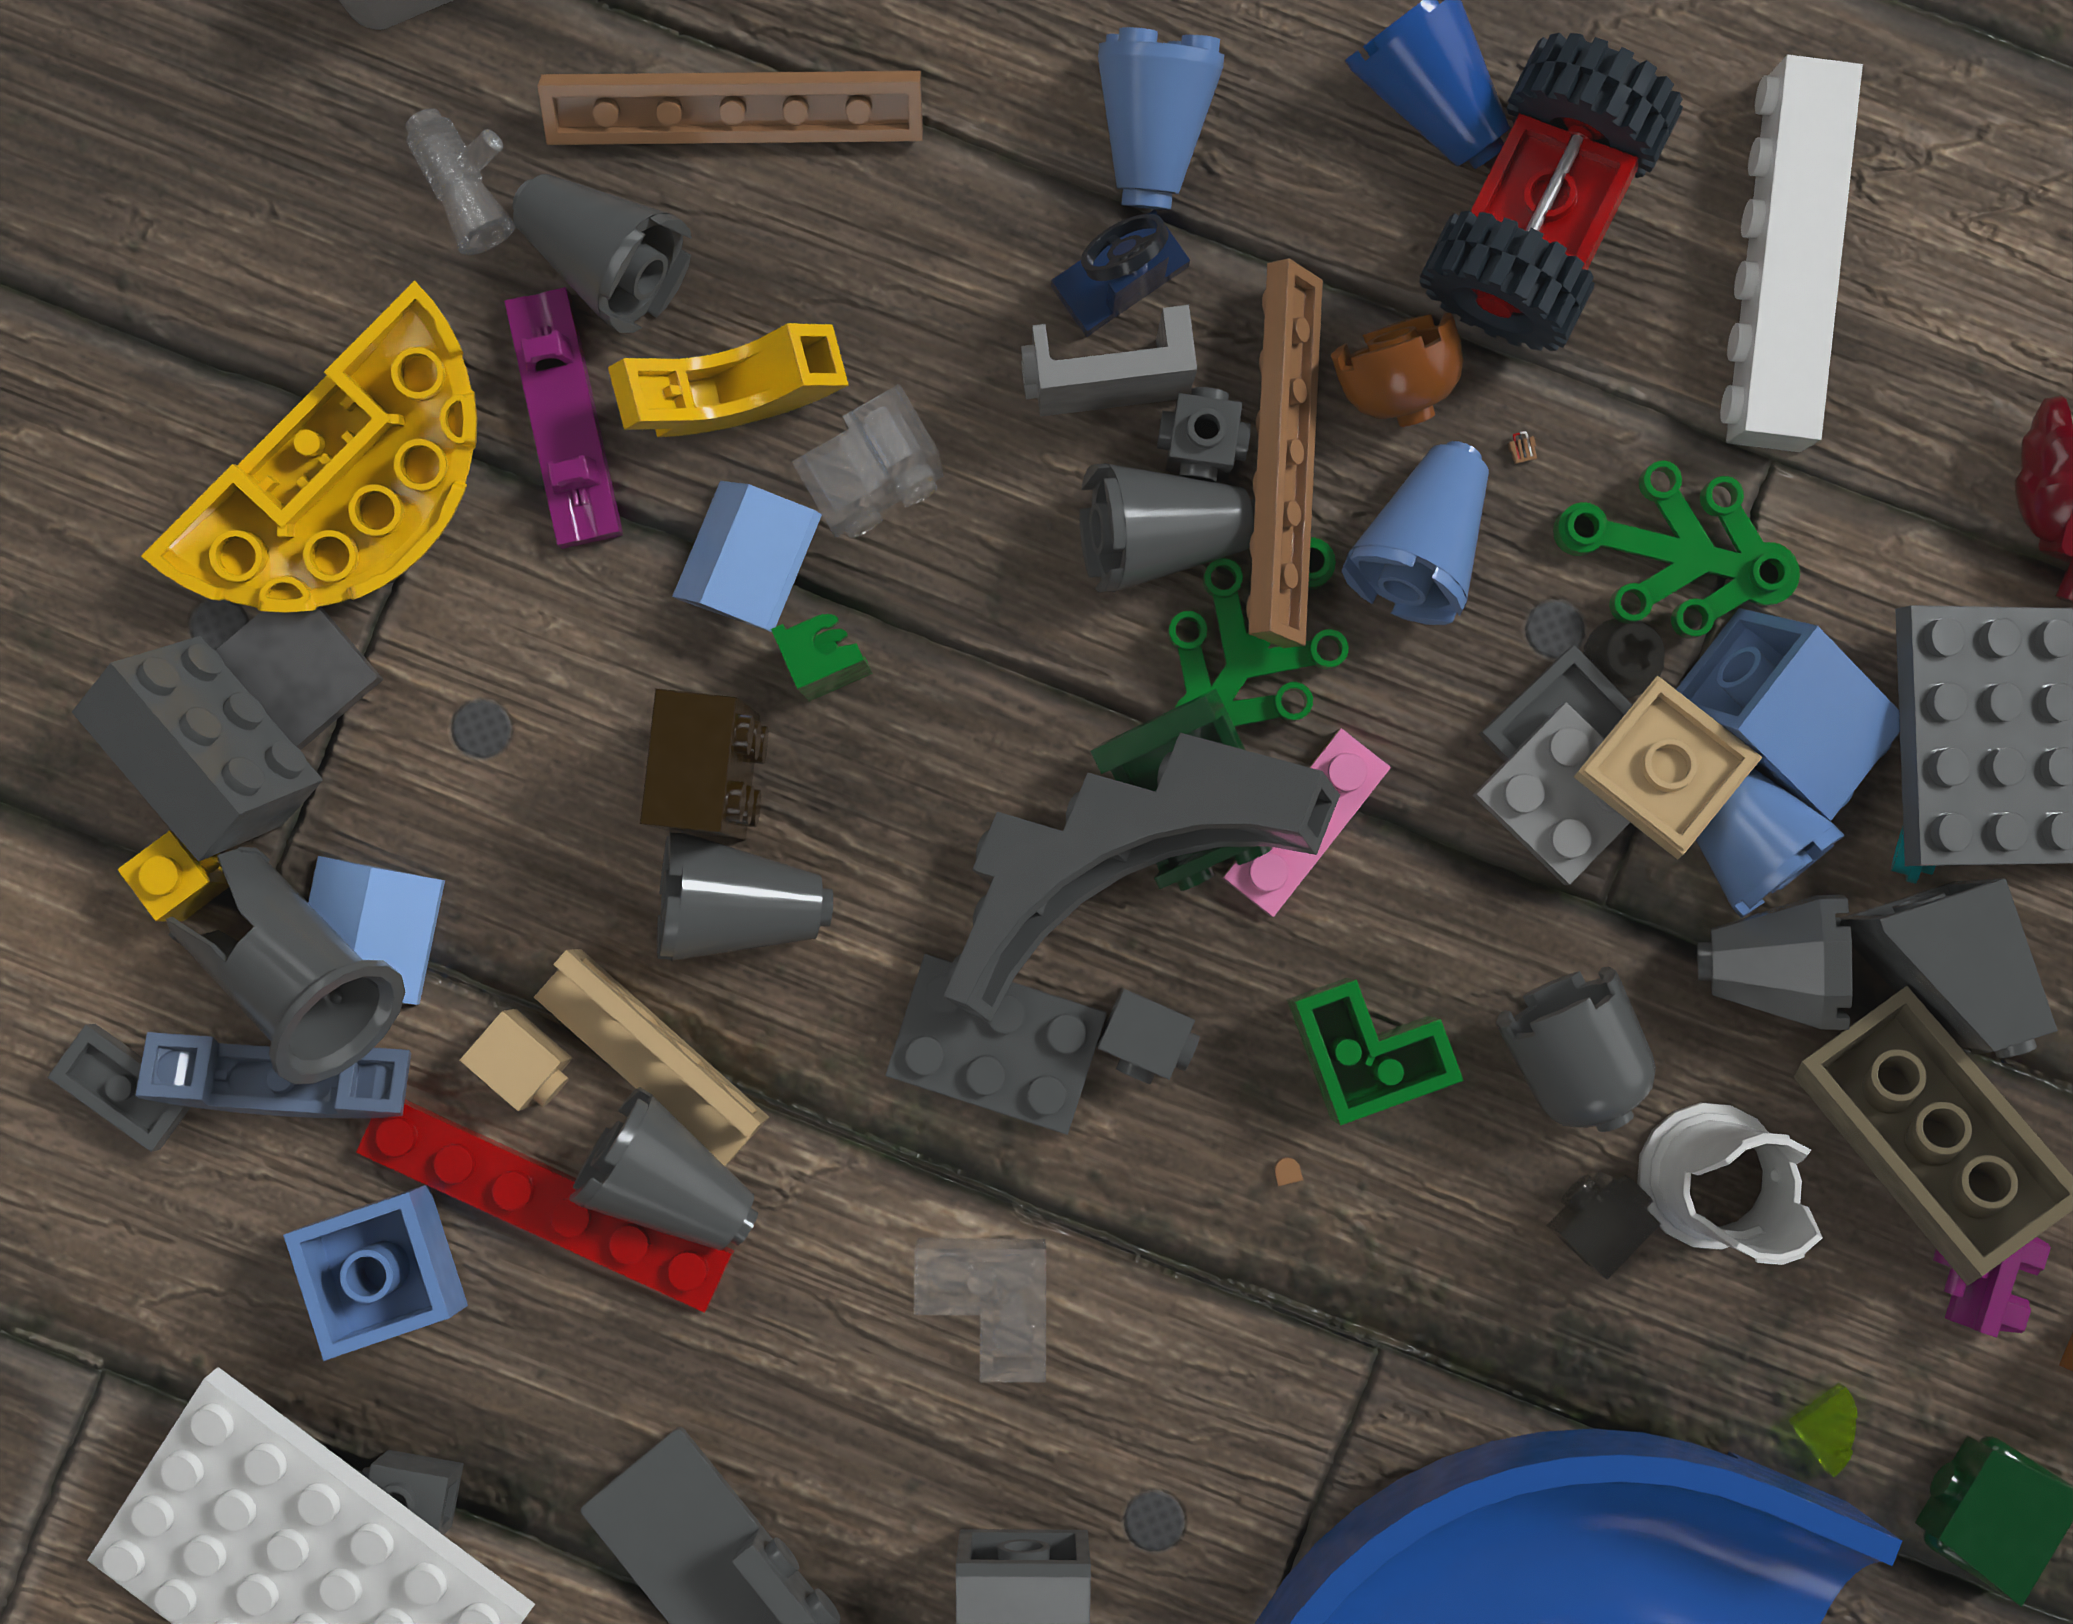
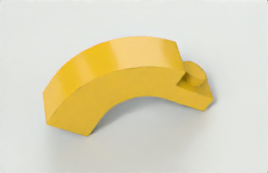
M787 323L748 344L711 355L681 359L623 358L608 367L624 430L655 429L657 437L705 433L762 420L803 407L849 386L832 324Z

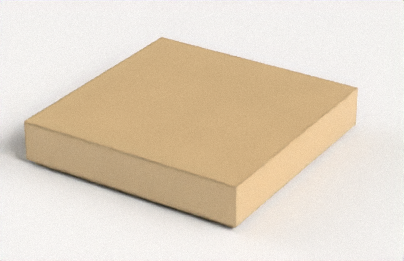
M1657 676L1574 775V778L1678 860L1762 759V756Z

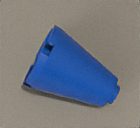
M1423 0L1363 46L1370 56L1367 60H1364L1357 50L1344 61L1358 78L1455 166L1458 167L1469 161L1472 167L1477 169L1501 151L1504 142L1500 136L1508 131L1510 126L1462 1L1441 0L1442 3H1439L1438 0Z

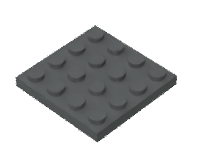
M1910 605L1895 609L1905 866L2073 864V608Z

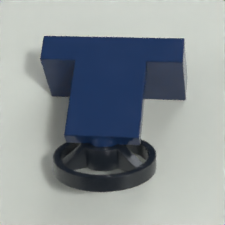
M1154 209L1148 214H1141L1122 220L1100 233L1085 248L1080 261L1051 280V287L1082 332L1088 337L1187 269L1190 259Z

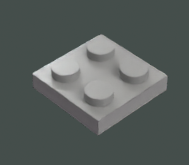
M1567 702L1561 704L1472 795L1564 885H1570L1630 823L1574 778V775L1603 742L1604 738Z

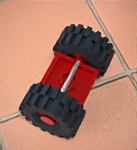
M1560 33L1550 34L1548 40L1542 37L1537 42L1507 101L1509 103L1507 112L1509 115L1514 116L1512 120L1514 125L1471 211H1461L1459 216L1454 213L1449 217L1419 276L1421 277L1419 283L1422 288L1427 289L1426 295L1431 300L1442 302L1440 308L1447 313L1459 315L1461 322L1471 327L1476 325L1484 329L1485 334L1495 339L1497 335L1506 338L1508 344L1520 347L1522 343H1525L1531 350L1542 351L1543 347L1549 351H1556L1559 347L1563 348L1566 345L1594 289L1595 283L1592 282L1594 277L1588 268L1634 176L1636 178L1643 177L1646 171L1650 173L1653 170L1683 109V106L1680 105L1683 100L1680 92L1671 91L1674 83L1667 76L1655 75L1656 66L1647 60L1639 63L1632 58L1634 52L1624 47H1621L1620 51H1616L1608 47V41L1595 37L1591 43L1587 42L1584 36L1578 33H1570L1567 39Z

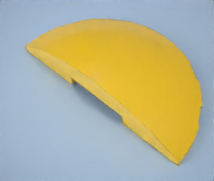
M414 280L324 371L326 376L238 465L232 464L141 557L165 576L206 598L256 607L259 611L284 613L313 611L320 606L335 604L348 599L355 600L384 587L420 560L440 538L463 498L467 487L466 479L470 470L472 454L477 442L475 392L471 389L461 345L449 322L420 285Z

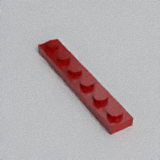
M406 1099L403 1116L371 1118L355 1152L704 1313L709 1308L735 1251L728 1247L720 1251L580 1207L569 1200L570 1196L576 1191V1189L572 1188L576 1177Z

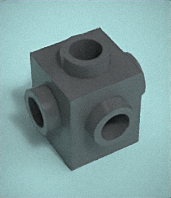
M1208 387L1192 388L1190 395L1179 393L1174 412L1162 410L1157 449L1168 450L1165 471L1179 473L1181 477L1215 483L1217 479L1227 480L1233 468L1234 460L1245 461L1247 456L1251 423L1240 422L1243 402L1228 400L1229 394L1227 392ZM1194 425L1217 428L1218 434L1212 439H1202L1196 434Z

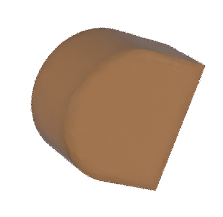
M1283 1157L1275 1163L1274 1174L1278 1186L1303 1181L1300 1166L1293 1158Z

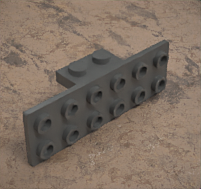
M677 1427L589 1499L581 1508L584 1518L669 1624H841L839 1622L841 1620L840 1615L828 1596L818 1588L813 1590L798 1571L799 1564L791 1550L779 1538L775 1537L772 1539L682 1427Z

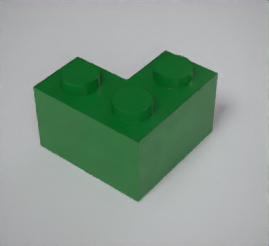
M1344 978L1287 999L1330 1119L1340 1126L1464 1081L1440 1018L1426 1016L1377 1034L1357 979Z

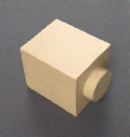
M517 1009L502 1011L459 1061L513 1108L520 1111L531 1107L535 1102L542 1108L545 1107L567 1083L569 1078L562 1071L573 1058Z

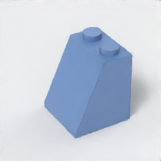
M1741 608L1735 612L1676 688L1683 696L1762 756V759L1754 767L1829 821L1850 801L1854 790L1878 759L1887 753L1892 745V741L1900 732L1899 710L1819 626Z

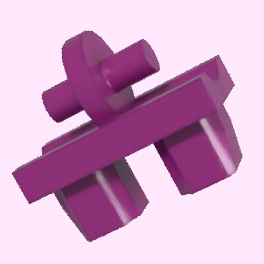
M2036 1237L1968 1286L1936 1249L1932 1261L1951 1267L1944 1287V1292L1952 1294L1945 1319L1996 1338L1999 1331L2023 1333L2028 1323L2031 1308L2029 1300L2011 1294L2018 1270L2036 1276L2044 1270L2051 1249L2050 1245Z

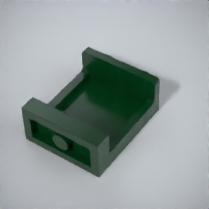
M1214 689L1103 742L1090 752L1101 774L1111 771L1116 781L1156 792L1160 764L1165 755L1173 751L1180 733L1243 750L1246 749L1217 690ZM1270 846L1217 847L1170 857L1156 863L1159 873L1154 877V880L1159 889L1177 883L1180 891H1185L1215 876L1211 866L1234 857L1237 865H1242L1268 853L1273 848Z

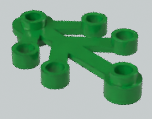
M1657 461L1648 466L1641 473L1638 484L1642 495L1646 499L1655 502L1675 537L1608 521L1605 513L1598 506L1587 502H1580L1569 506L1557 517L1553 526V536L1557 546L1563 552L1572 556L1588 555L1601 546L1671 564L1640 584H1626L1612 594L1609 602L1610 611L1613 617L1622 623L1631 624L1645 618L1655 603L1705 573L1733 579L1703 600L1693 598L1675 607L1671 615L1672 628L1676 634L1686 639H1694L1706 634L1713 627L1714 621L1747 600L1761 606L1778 604L1789 598L1799 583L1800 568L1797 559L1785 546L1773 542H1763L1741 506L1744 499V491L1736 479L1730 476H1719L1707 483L1700 493V504L1707 514L1719 518L1737 551L1733 552L1714 547L1679 490L1682 485V475L1679 468L1669 461ZM1661 471L1668 476L1670 487L1667 492L1657 491L1652 486L1650 480L1652 472ZM1721 486L1729 491L1731 503L1728 507H1721L1714 502L1712 497L1714 487ZM1577 517H1587L1592 521L1594 525L1592 537L1584 538L1576 533L1574 522ZM1763 562H1769L1776 567L1778 578L1774 584H1769L1761 578L1760 566ZM1624 593H1633L1640 599L1641 608L1637 614H1629L1622 608L1621 599ZM1686 608H1694L1701 614L1702 624L1698 630H1692L1685 625L1683 614Z
M1311 537L1310 551L1317 553L1322 561V567L1318 572L1309 573L1308 590H1316L1331 578L1335 570L1336 559L1332 548L1325 541ZM1221 558L1213 561L1204 573L1203 585L1207 593L1213 597L1226 665L1211 686L1201 644L1207 635V624L1204 618L1196 612L1183 611L1178 613L1169 625L1168 637L1171 644L1178 650L1186 694L1178 701L1175 708L1216 689L1234 727L1277 718L1288 722L1303 719L1312 709L1313 695L1307 686L1299 682L1284 684L1277 690L1275 695L1233 701V699L1249 678L1311 666L1325 670L1336 668L1348 655L1349 646L1345 636L1339 631L1326 629L1317 633L1312 640L1306 641V646L1268 648L1271 644L1270 642L1248 633L1246 634L1238 590L1243 580L1241 568L1230 559ZM1219 568L1229 570L1234 576V585L1227 590L1216 588L1211 581V574L1214 570ZM1184 620L1194 622L1199 629L1198 639L1193 642L1181 641L1176 635V625ZM1324 638L1334 640L1339 647L1337 659L1333 661L1322 659L1317 652L1318 642ZM1296 691L1302 695L1304 707L1301 712L1293 714L1283 708L1281 700L1285 692Z

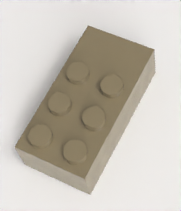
M1908 986L1849 1027V1030L1843 1031L1803 1060L1794 1075L1795 1080L1967 1286L1984 1276L2073 1211V1176Z

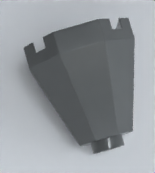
M1814 895L1710 928V942H1698L1697 944L1698 981H1711L1712 995L1819 1029L1849 1030L1850 1017L1843 1008H1851L1852 1006L1851 928L1841 927V917H1835V913H1849L1848 899L1844 895Z

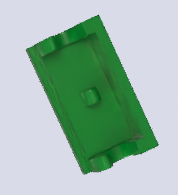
M832 614L815 616L788 629L784 624L771 629L797 689L809 702L873 674L866 657L862 655L857 643L844 646L837 645V643H841L848 637V633L843 629H832L839 623V618ZM823 629H830L818 634V632H820Z

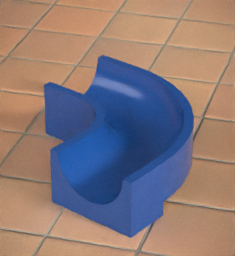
M1603 1429L1544 1431L1490 1441L1443 1457L1387 1486L1352 1510L1315 1543L1282 1581L1255 1624H1821L1840 1590L1858 1571L1878 1562L1893 1566L1902 1540L1847 1501L1730 1451L1728 1455L1694 1443L1643 1432Z

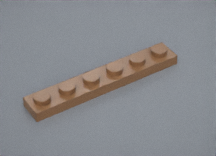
M921 71L541 74L538 83L547 145L898 142L923 140Z
M1289 258L1267 263L1266 290L1262 297L1265 320L1263 350L1259 357L1262 379L1260 410L1256 417V429L1259 437L1257 471L1253 477L1255 516L1254 532L1250 538V554L1252 557L1251 594L1246 605L1249 620L1248 634L1282 648L1306 646L1323 286L1322 279Z

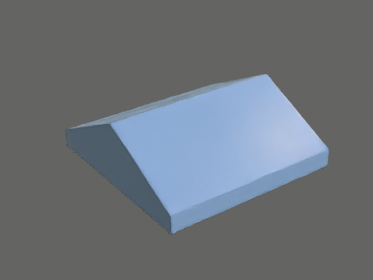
M720 481L672 597L772 633L771 629L776 627L822 514L750 484Z
M318 856L308 904L363 960H383L402 975L405 988L403 1003L420 1004L445 880Z

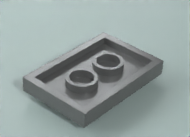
M924 954L885 1076L1068 1135L1107 1012L1012 982L992 1021L989 1022L969 1015L944 997L948 987V973L953 962Z

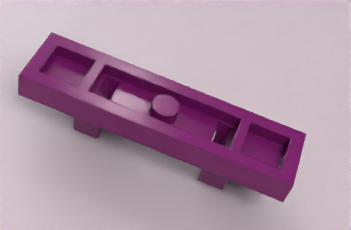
M564 287L536 295L505 300L557 545L564 549L623 536L571 293ZM549 358H556L566 363L564 366L536 371L535 367L538 361Z

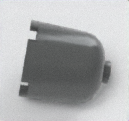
M1611 967L1601 968L1598 972L1601 979L1585 982L1580 971L1550 981L1523 996L1528 1008L1513 1017L1511 1011L1505 1010L1499 1014L1496 1025L1539 1106L1547 1116L1562 1126L1576 1128L1596 1126L1600 1132L1617 1129L1633 1119L1634 1114L1632 1110L1639 1106L1653 1088L1656 1072L1653 1054L1619 975Z

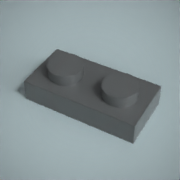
M86 1024L48 1076L54 1083L150 1152L161 1150L191 1108L139 1099L136 1096V1089L142 1057L97 1024Z

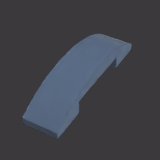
M147 1032L136 1089V1096L139 1099L210 1110L287 1117L383 1118L403 1116L411 1060L410 1050L373 1048L364 1058L338 1075L314 1084H292L273 1070L269 1056L270 1047L218 1043L212 1036Z

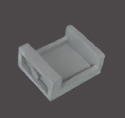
M1189 305L1162 309L1156 337L1157 348L1053 360L1049 355L1046 324L1032 325V345L1021 346L1025 398H1038L1041 417L1177 400L1179 393L1190 395L1197 372V363Z

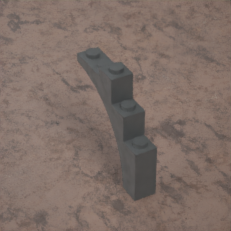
M1180 733L1173 751L1166 754L1160 764L1156 792L1087 773L1081 790L1073 795L1068 804L1066 826L1063 831L997 812L990 829L979 840L976 849V862L972 869L990 884L987 895H984L976 905L973 914V928L962 954L954 959L950 967L948 987L944 997L969 1015L991 1022L1014 977L1051 931L1083 902L1122 877L1167 858L1217 847L1270 846L1317 855L1340 794L1321 770Z

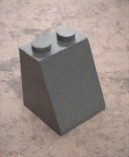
M2006 879L1953 881L1841 918V927L1851 928L1852 946L1896 993L1908 986L1960 1047L1969 1048L1971 1055L1995 1051L1997 1058L2021 1055L2037 1048L2035 1038L2058 1031Z
M960 1529L956 1558V1624H1090L1091 1561L1088 1530Z

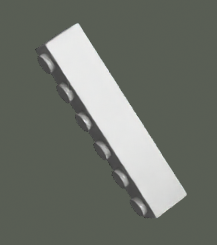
M1787 54L1768 76L1764 75L1759 83L1755 99V113L1763 115L1761 134L1753 142L1748 161V174L1756 176L1754 197L1748 200L1741 223L1742 237L1749 238L1747 259L1741 262L1734 285L1735 298L1742 300L1740 321L1734 324L1727 347L1728 360L1735 362L1733 384L1727 386L1720 410L1721 422L1728 424L1726 443L1802 452L1822 439L1863 64Z

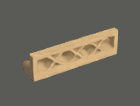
M582 949L566 950L553 964L558 970L534 998L636 1089L641 1087L651 1093L726 1166L765 1123L769 1116Z

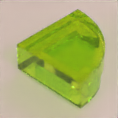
M1837 1383L1788 1421L1826 1473L1835 1477L1848 1464L1853 1453L1851 1448L1855 1438L1858 1413L1855 1401L1847 1387Z

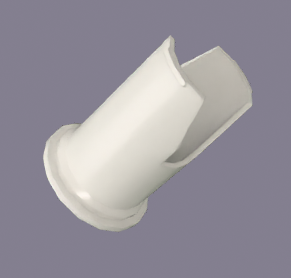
M1700 1102L1673 1111L1652 1129L1639 1155L1637 1184L1646 1211L1666 1234L1692 1247L1709 1249L1731 1247L1755 1258L1757 1263L1778 1265L1804 1258L1805 1253L1823 1238L1809 1207L1800 1204L1802 1180L1796 1164L1802 1162L1811 1149L1790 1139L1789 1135L1769 1133L1757 1118L1731 1105ZM1754 1148L1763 1170L1761 1192L1753 1208L1741 1219L1717 1227L1695 1211L1690 1196L1691 1173L1701 1175L1729 1165L1745 1150Z

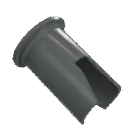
M238 847L236 850L218 854V862L231 889L238 910L253 928L238 941L220 930L200 935L171 916L166 919L170 930L168 935L180 943L271 1041L269 1056L273 1070L280 1077L292 1084H314L340 1074L364 1058L385 1037L396 1020L405 996L402 975L383 960H363L269 863L270 859L257 848Z

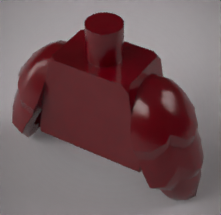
M2060 395L2043 400L2033 417L2030 431L2022 439V470L2015 479V495L2024 523L2036 537L2040 538L2039 551L2069 563L2055 597L2073 604V424L2066 398Z

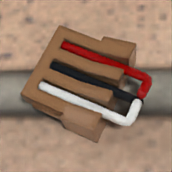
M1526 431L1513 434V441L1507 445L1509 453L1512 454L1514 464L1536 460L1534 436L1528 438ZM1521 434H1525L1526 438L1522 440ZM1519 435V440L1516 441L1515 436Z

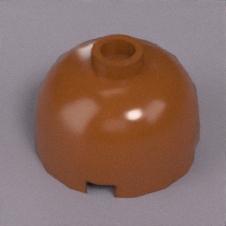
M1444 313L1438 326L1434 325L1431 314L1403 320L1364 334L1363 338L1368 347L1358 350L1353 354H1350L1347 343L1331 353L1338 380L1347 399L1361 413L1373 418L1387 419L1396 417L1400 427L1415 425L1434 417L1436 413L1433 405L1448 397L1460 380L1463 366L1461 340L1451 313Z

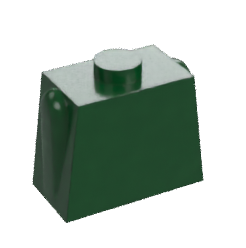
M1967 1436L1952 1462L1943 1465L1935 1474L1930 1485L1931 1496L1915 1521V1524L1924 1530V1542L1930 1549L2022 1607L2073 1523V1485L1996 1437L1985 1436L1978 1441Z

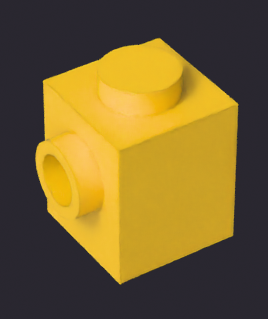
M169 830L117 869L155 921H166L171 916L178 921H185L229 888L217 859L218 854L198 862L172 830Z

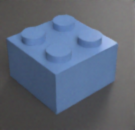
M427 1185L305 1225L283 1235L324 1361L449 1319L468 1306L431 1189Z

